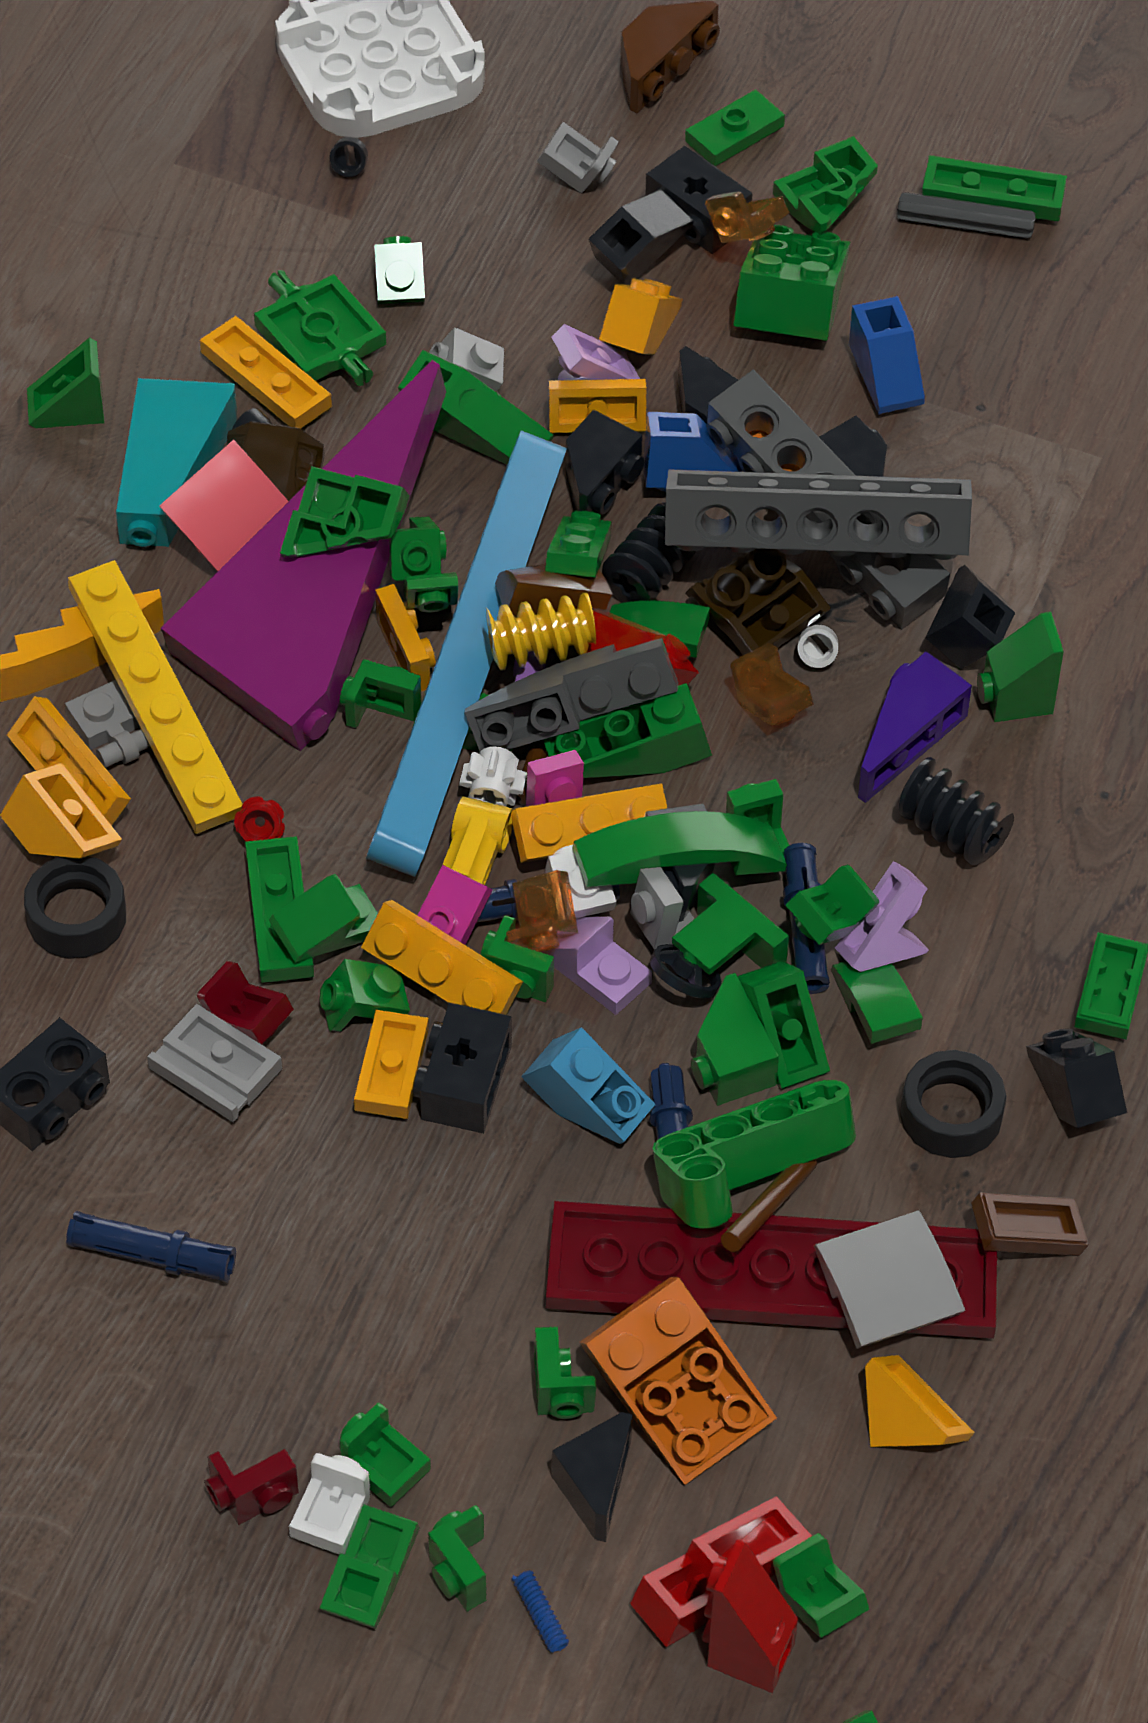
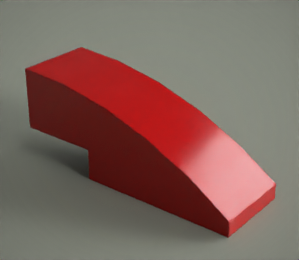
M776 1496L693 1539L685 1555L644 1575L630 1605L662 1643L668 1647L708 1622L709 1617L704 1616V1611L711 1591L706 1589L710 1572L718 1556L728 1559L737 1539L747 1543L769 1577H772L776 1574L773 1565L775 1557L805 1541L812 1535Z

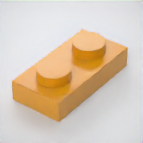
M646 379L549 381V431L551 433L574 432L593 409L634 431H646Z
M395 584L375 589L377 623L398 667L421 676V692L425 691L430 681V668L435 667L436 660L429 639L427 637L420 639L416 631L418 629V621L414 608L407 609V601H402Z
M382 1010L375 1011L354 1097L355 1111L408 1119L413 1099L414 1082L418 1068L421 1065L428 1036L429 1018Z

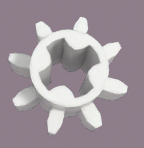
M486 747L479 754L476 752L471 753L470 762L465 763L463 766L459 785L470 788L468 798L505 807L507 804L513 806L515 805L517 795L523 794L527 772L517 770L519 759L509 750L501 747Z

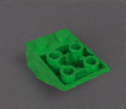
M769 225L766 229L758 228L740 271L734 326L828 341L837 309L850 249V241L840 240L838 235L830 232H815L812 236L794 233L792 228L783 225Z

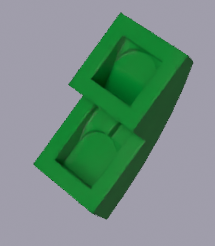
M634 601L614 604L611 606L609 613L662 634L674 635L688 648L690 657L697 658L708 625L710 607L670 601Z
M847 961L832 965L831 972L850 1013L857 1012L871 1044L921 1029L923 1017L909 989L892 963L862 972L854 969Z
M363 1504L345 1554L340 1553L321 1602L320 1610L376 1629L420 1529L418 1522Z

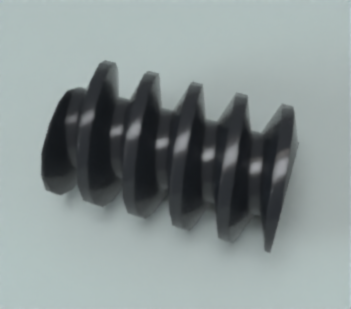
M666 502L656 504L648 513V516L644 517L637 525V529H633L625 541L621 542L615 549L614 554L609 555L602 565V574L612 594L621 603L651 601L650 598H656L662 591V586L668 585L673 579V573H678L685 565L684 561L690 560L696 553V551L681 550L676 545H665Z
M927 757L916 767L906 782L899 801V813L907 820L915 819V824L922 831L931 830L933 838L938 842H947V846L952 852L957 854L964 852V858L969 864L978 865L985 862L999 850L1007 839L1014 823L1013 813L1007 815L999 822L997 818L1001 805L998 802H992L984 810L980 809L985 798L982 791H975L968 799L964 798L969 786L968 782L961 779L951 788L948 787L952 771L948 768H943L935 776H932L936 760L932 757Z

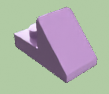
M565 324L552 336L561 354L559 362L564 368L559 374L558 380L640 379L626 352Z
M893 861L873 890V893L879 899V905L847 937L841 938L835 949L854 969L860 972L927 953L929 949L912 932L902 926L918 912L922 903V897L928 888L910 870Z
M580 917L572 919L538 949V952L554 956V968L613 1014L617 1015L652 983V971L613 942L614 920L611 917Z

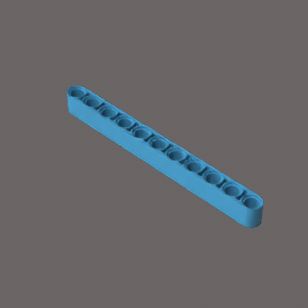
M522 430L519 433L366 856L368 860L413 877L418 872L470 726L465 715V708L479 701L493 661L487 628L486 607L494 621H496L499 607L502 605L495 585L498 574L505 570L526 567L560 470L566 447Z

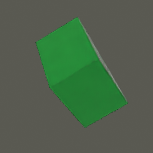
M89 337L27 388L28 421L30 426L37 429L105 423L97 341Z

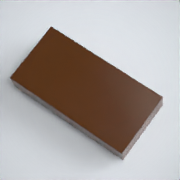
M979 1193L971 1202L984 1250L1080 1256L1089 1246L1075 1198Z

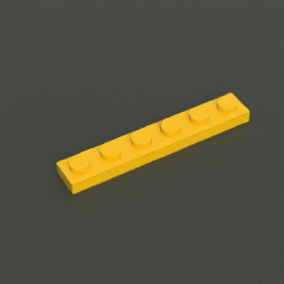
M113 560L68 577V588L195 834L233 820L235 814L241 811L242 802L116 561Z

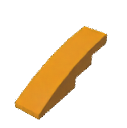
M160 590L133 594L153 634L161 631L160 628L164 625ZM78 606L60 610L62 626L14 636L17 651L0 655V702L26 696L73 679L107 662Z

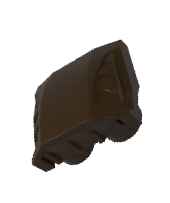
M250 421L228 431L227 445L234 439L288 501L306 485L311 466L322 469L325 458L324 444L300 428Z
M756 548L752 552L744 553L741 556L738 555L728 566L719 568L709 579L705 578L700 583L698 581L685 593L688 597H694L700 606L710 607V618L733 641L743 656L753 664L772 653L831 609L804 571L788 560L785 554L777 551V549Z

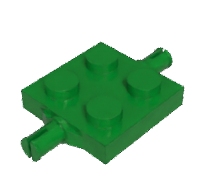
M283 270L277 271L278 276L275 272L272 273L268 279V284L278 293L280 298L274 304L254 313L255 327L272 346L315 381L336 370L344 369L358 386H363V380L367 384L373 377V371L360 358L387 345L386 331L335 274L314 284L299 287L290 280Z

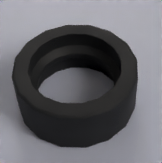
M90 856L83 858L59 857L48 861L31 875L24 889V908L28 929L34 941L51 954L65 958H80L99 953L107 949L119 938L126 924V903L123 884L116 871L100 859ZM85 888L98 892L106 899L105 909L94 919L81 924L56 922L46 916L44 912V907L56 894L69 889Z
M959 1050L934 1052L920 1059L907 1074L900 1109L903 1126L914 1143L931 1154L949 1158L971 1156L987 1148L999 1134L1007 1096L1002 1077L992 1064L981 1057ZM953 1083L966 1086L979 1094L985 1102L984 1115L970 1123L950 1124L942 1122L929 1115L923 1108L921 1103L922 1095L926 1090L940 1084Z

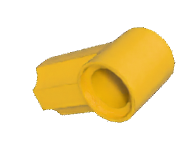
M463 796L458 803L451 830L452 841L442 865L486 885L497 853H504L509 843L513 828L510 812L514 809Z

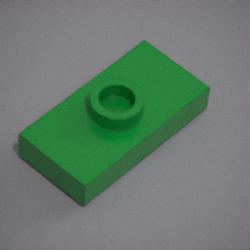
M755 89L685 130V142L709 163L717 166L784 127L785 114Z
M1100 932L1097 933L1075 1020V1028L1127 1040L1148 955L1147 943Z

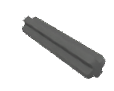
M908 192L901 193L897 208L898 218L904 221L1026 239L1031 238L1035 225V213L1030 210Z

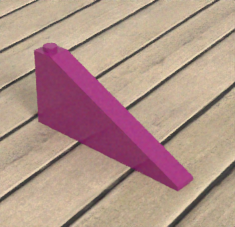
M432 360L322 469L350 477H355L356 474L401 486L411 496L446 395L440 365ZM305 486L160 628L169 653L298 751H301L311 740L320 738L328 729L331 720L335 717L343 684L349 676L376 598L375 589H378L390 557L389 538L294 558L282 556L280 551L293 510L298 511ZM401 519V521H400V523H399L397 529L400 528L402 519Z

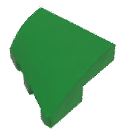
M852 136L815 151L812 166L773 181V195L800 223L817 233H822L833 224L877 174L878 165L857 139Z
M311 466L299 509L292 512L280 554L287 558H294L391 538L403 517L410 495L401 486L356 474L355 477H350Z

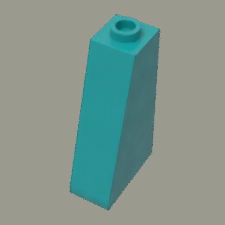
M138 378L116 509L120 544L141 547H169L178 531V527L161 510L160 505L223 449L227 441L228 431L232 429L238 416L234 383Z

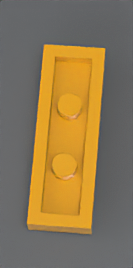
M234 316L200 339L201 353L289 427L301 429L332 407L331 393L237 316Z
M34 696L8 732V738L36 771L62 763L112 826L131 798L49 699Z
M660 783L516 808L510 814L520 861L524 863L546 859L560 848L573 845L575 840L618 823L644 817L646 811L667 809L663 785Z
M393 900L383 903L361 946L365 951L448 1003L506 1015L523 983L516 976Z

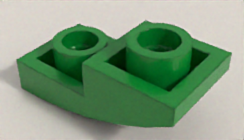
M456 572L405 576L403 593L404 602L407 601V609L416 608L421 612H438L445 610L449 605H457L458 577Z

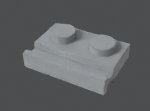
M198 1004L163 1039V1045L156 1053L152 1051L147 1056L149 1069L232 1122L238 1118V1112L244 1105L247 1104L249 1106L282 1070V1060L279 1055Z

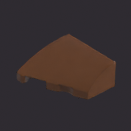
M546 563L502 571L498 574L495 582L502 605L507 604L513 615L516 616L519 604L525 601L530 604L534 614L537 615L541 599L547 598L556 612L562 596H568L573 605L578 606L580 595L588 593L592 608L606 610L612 596L610 587L600 570H598L596 577L552 573L545 571Z

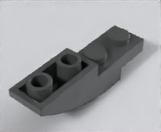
M662 638L616 651L613 644L560 662L509 684L465 708V715L479 751L486 747H501L509 750L579 729L580 720L677 692L678 680Z

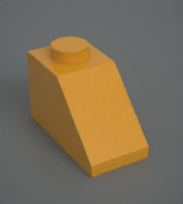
M62 763L24 774L0 814V817L29 854L83 858L117 847L122 840Z

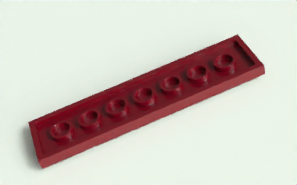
M554 1201L546 1309L621 1313L668 1278L679 1277L709 1320L849 1329L839 1299L832 1298L814 1246L881 1222L771 1215L739 1251L730 1252L722 1245L721 1237L743 1213H732V1217L727 1222L716 1227L695 1228L687 1225L670 1208ZM928 1226L949 1268L965 1311L959 1315L906 1333L994 1339L996 1331L997 1251L984 1250L978 1229Z

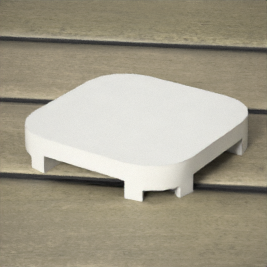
M289 0V7L275 21L276 45L283 66L313 118L323 129L338 136L359 138L383 133L457 110L473 102L482 92L485 81V52L481 40L477 42L472 40L449 0H317L314 2H309V0Z

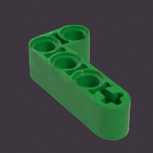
M837 1080L814 1082L659 1138L653 1145V1154L662 1200L687 1225L695 1228L716 1227L727 1222L732 1217L731 1189L781 1172L789 1166L806 1163L850 1146L856 1139V1131L848 1085Z

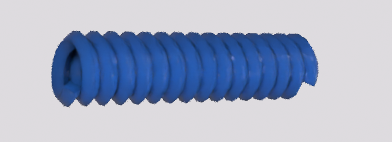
M525 1571L518 1577L513 1575L512 1581L515 1582L514 1586L517 1587L524 1605L530 1611L529 1615L532 1616L539 1634L545 1640L544 1643L547 1645V1649L553 1653L554 1651L564 1649L568 1645L569 1640L566 1639L567 1635L563 1634L564 1630L561 1629L562 1625L558 1624L559 1620L553 1614L554 1610H551V1605H548L549 1601L543 1595L544 1591L538 1585L539 1582L536 1581V1576H533L534 1572Z

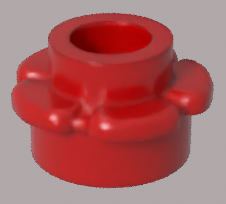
M260 796L250 797L242 803L241 811L235 814L234 826L245 842L281 838L285 830V824L282 822L284 811L274 800L265 801ZM263 817L265 824L259 826L256 824L255 819Z

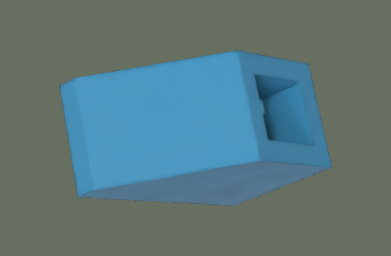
M582 1027L553 1039L521 1076L557 1115L619 1144L625 1142L655 1106V1103Z

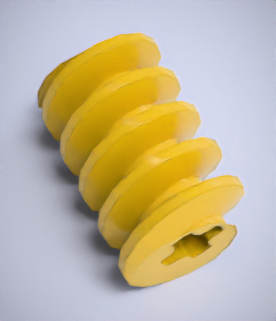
M588 593L580 595L577 609H575L568 596H562L559 600L557 612H555L547 598L541 599L537 615L534 614L527 601L521 602L517 618L514 617L509 606L504 604L499 607L496 621H494L486 607L491 652L500 671L506 669L508 655L511 654L514 655L520 668L526 667L528 652L533 651L540 665L546 664L549 649H554L560 662L566 661L569 646H574L580 656L587 653L589 643L596 645L594 615Z

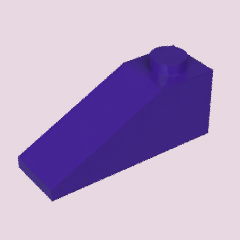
M927 651L913 663L901 665L890 680L888 693L861 766L858 798L865 803L968 716L972 685Z

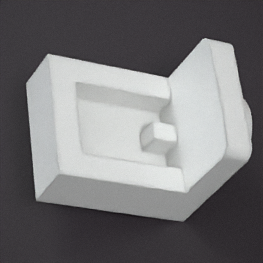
M573 845L560 848L552 856H548L544 876L545 879L551 878L564 921L615 909L616 898L611 885L586 887L572 849Z
M316 1453L311 1462L312 1478L289 1525L290 1537L337 1554H345L363 1504L367 1505L370 1499L369 1472L351 1458L341 1455H334L331 1458Z

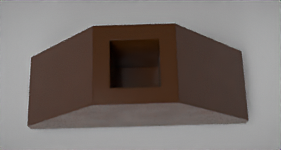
M713 1L648 6L621 31L620 65L631 111L638 114L651 100H657L665 87L677 75H683L690 67L692 61L701 52L709 50L715 44L720 33L718 25L719 4Z

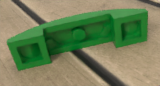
M691 811L641 817L590 833L575 840L572 848L586 887L637 883L640 869L731 862L735 875L783 872L787 866L772 826L746 816L722 812Z

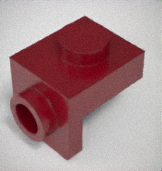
M231 961L225 962L197 993V998L204 1009L261 1045L276 1032L278 1026L294 1010L286 994L249 984L238 963Z
M286 1449L235 1476L219 1451L208 1456L210 1477L204 1480L207 1492L217 1509L222 1511L228 1508L238 1525L263 1512L269 1514L282 1509L291 1501L294 1495L299 1493L297 1468Z

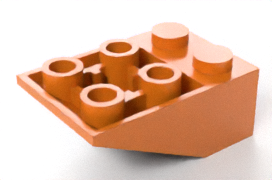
M679 1277L668 1278L579 1342L628 1412L633 1415L634 1420L683 1485L689 1483L777 1419Z

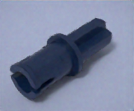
M662 1063L659 1065V1068L651 1072L653 1102L655 1106L650 1112V1123L656 1127L657 1140L667 1134L689 1127L688 1124L693 1119L692 1109L686 1105L682 1069L679 1066Z

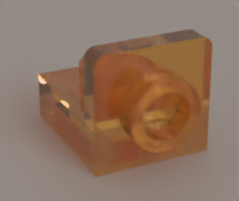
M555 870L512 883L520 928L506 932L508 942L527 945L529 949L543 952L558 948L560 946L559 939L578 934L568 872Z

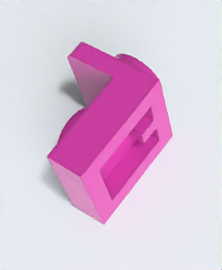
M576 750L528 762L526 807L582 797L584 762Z

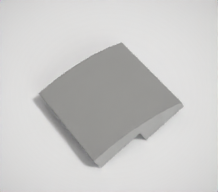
M919 1210L814 1246L832 1298H838L856 1349L959 1315L965 1311L945 1259Z

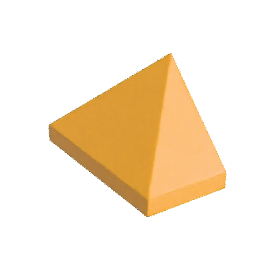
M899 1355L873 1357L865 1365L870 1447L944 1445L969 1441L975 1433Z

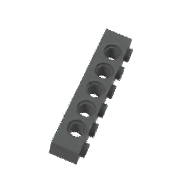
M754 369L708 403L707 431L710 437L720 448L725 449L728 447L739 459V465L743 472L856 476ZM754 430H761L769 435L757 438L748 433ZM795 464L801 469L790 472L782 469L780 466ZM813 511L805 516L814 523H822L830 518L828 514L822 511ZM863 513L856 519L862 524L871 525L877 523L881 518L874 513ZM856 552L851 556H835L828 553L836 561L837 569L842 577L851 585L858 584L867 593L876 613L885 620L891 619L901 630L944 598L947 593L950 573L937 559L930 557L928 554L907 553L904 557L887 558L879 555L877 552ZM893 566L900 572L894 575H887L879 571L878 568Z
M668 469L665 545H676L677 548L685 551H698L706 546L726 547L728 550L737 553H747L754 551L756 548L777 549V551L789 555L801 554L806 550H824L835 556H851L856 552H877L883 557L900 558L907 555V553L928 554L934 559L949 560L956 558L958 555H969L972 508L971 480ZM718 507L726 510L729 516L716 520L708 517L705 511ZM770 509L777 512L780 516L773 521H763L755 514L760 510ZM813 511H822L828 514L830 518L822 523H814L805 516ZM863 513H874L881 519L875 524L866 525L860 523L856 518ZM922 514L929 517L931 522L924 526H913L907 522V519L913 515Z

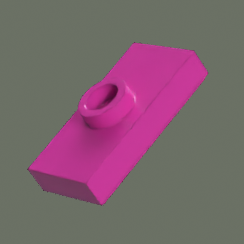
M442 865L417 916L466 945L493 889Z

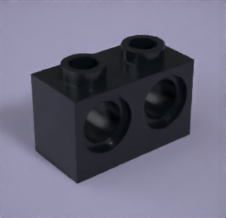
M58 1018L0 1069V1125L31 1151H34L46 1139L50 1140L58 1136L66 1127L68 1120L83 1106L91 1105L99 1100L104 1094L107 1085L110 1084L106 1054L62 1018ZM69 1068H76V1069H77V1070L72 1071V1072H61V1071H63V1070H65V1069H69ZM30 1102H37V1103H38V1104H36V1105H34V1106H30V1107H25V1106H23L24 1104L30 1103Z

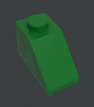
M1051 612L1039 614L987 651L984 673H978L977 689L981 703H989L994 722L1054 713L1064 650Z
M780 961L737 976L779 1055L777 1086L782 1089L830 1072L803 970Z
M736 973L725 976L697 1034L696 1057L691 1059L693 1075L698 1086L701 1089H709L717 1106L774 1087L777 1084L779 1055Z

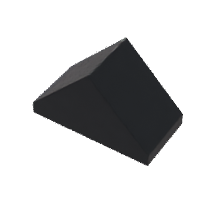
M621 1412L552 1450V1478L595 1540L603 1542L607 1540L632 1440V1414Z

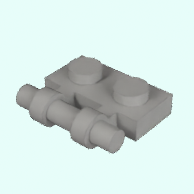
M116 680L64 703L67 718L90 750L107 742L109 743L96 750L97 758L105 768L119 761L127 764L139 758L140 751L150 747L142 729L131 734L129 733L139 728L140 725Z

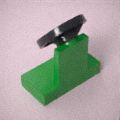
M712 873L698 884V916L672 937V944L659 945L650 958L653 971L672 988L692 997L711 998L717 993L722 982L716 969L739 950L760 968L780 961L787 963L789 935L716 874ZM662 961L671 965L673 970L678 975L687 979L689 982H686L681 978L677 977L676 975H674L665 967ZM703 973L710 980L712 986H702Z

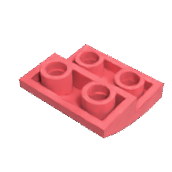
M233 439L160 505V508L190 540L204 559L218 572L289 501Z

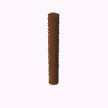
M816 1159L806 1163L795 1164L783 1170L722 1235V1245L730 1252L739 1251L817 1166Z

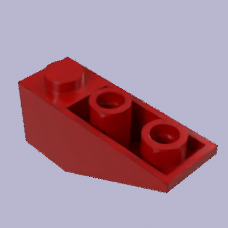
M737 1539L728 1559L718 1556L706 1585V1589L711 1591L704 1611V1616L709 1617L702 1637V1641L709 1644L707 1667L773 1694L795 1645L798 1618L747 1543Z

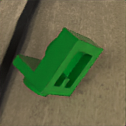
M558 1327L535 1328L534 1368L538 1415H553L557 1418L570 1419L578 1417L583 1413L594 1412L596 1378L594 1376H571L570 1348H559Z

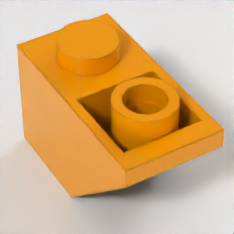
M632 278L630 285L615 284L599 340L641 354H655L680 310L683 299L669 295L671 286L650 279H644L643 281Z

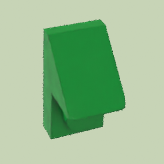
M333 874L327 876L273 913L269 921L294 962H298L364 942L378 913L360 884L345 888L339 877Z

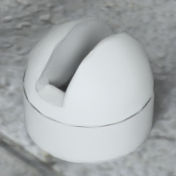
M812 625L806 628L798 640L799 656L804 663L811 667L821 668L831 664L838 653V638L836 634L825 625ZM816 634L829 648L825 654L810 637L811 635Z

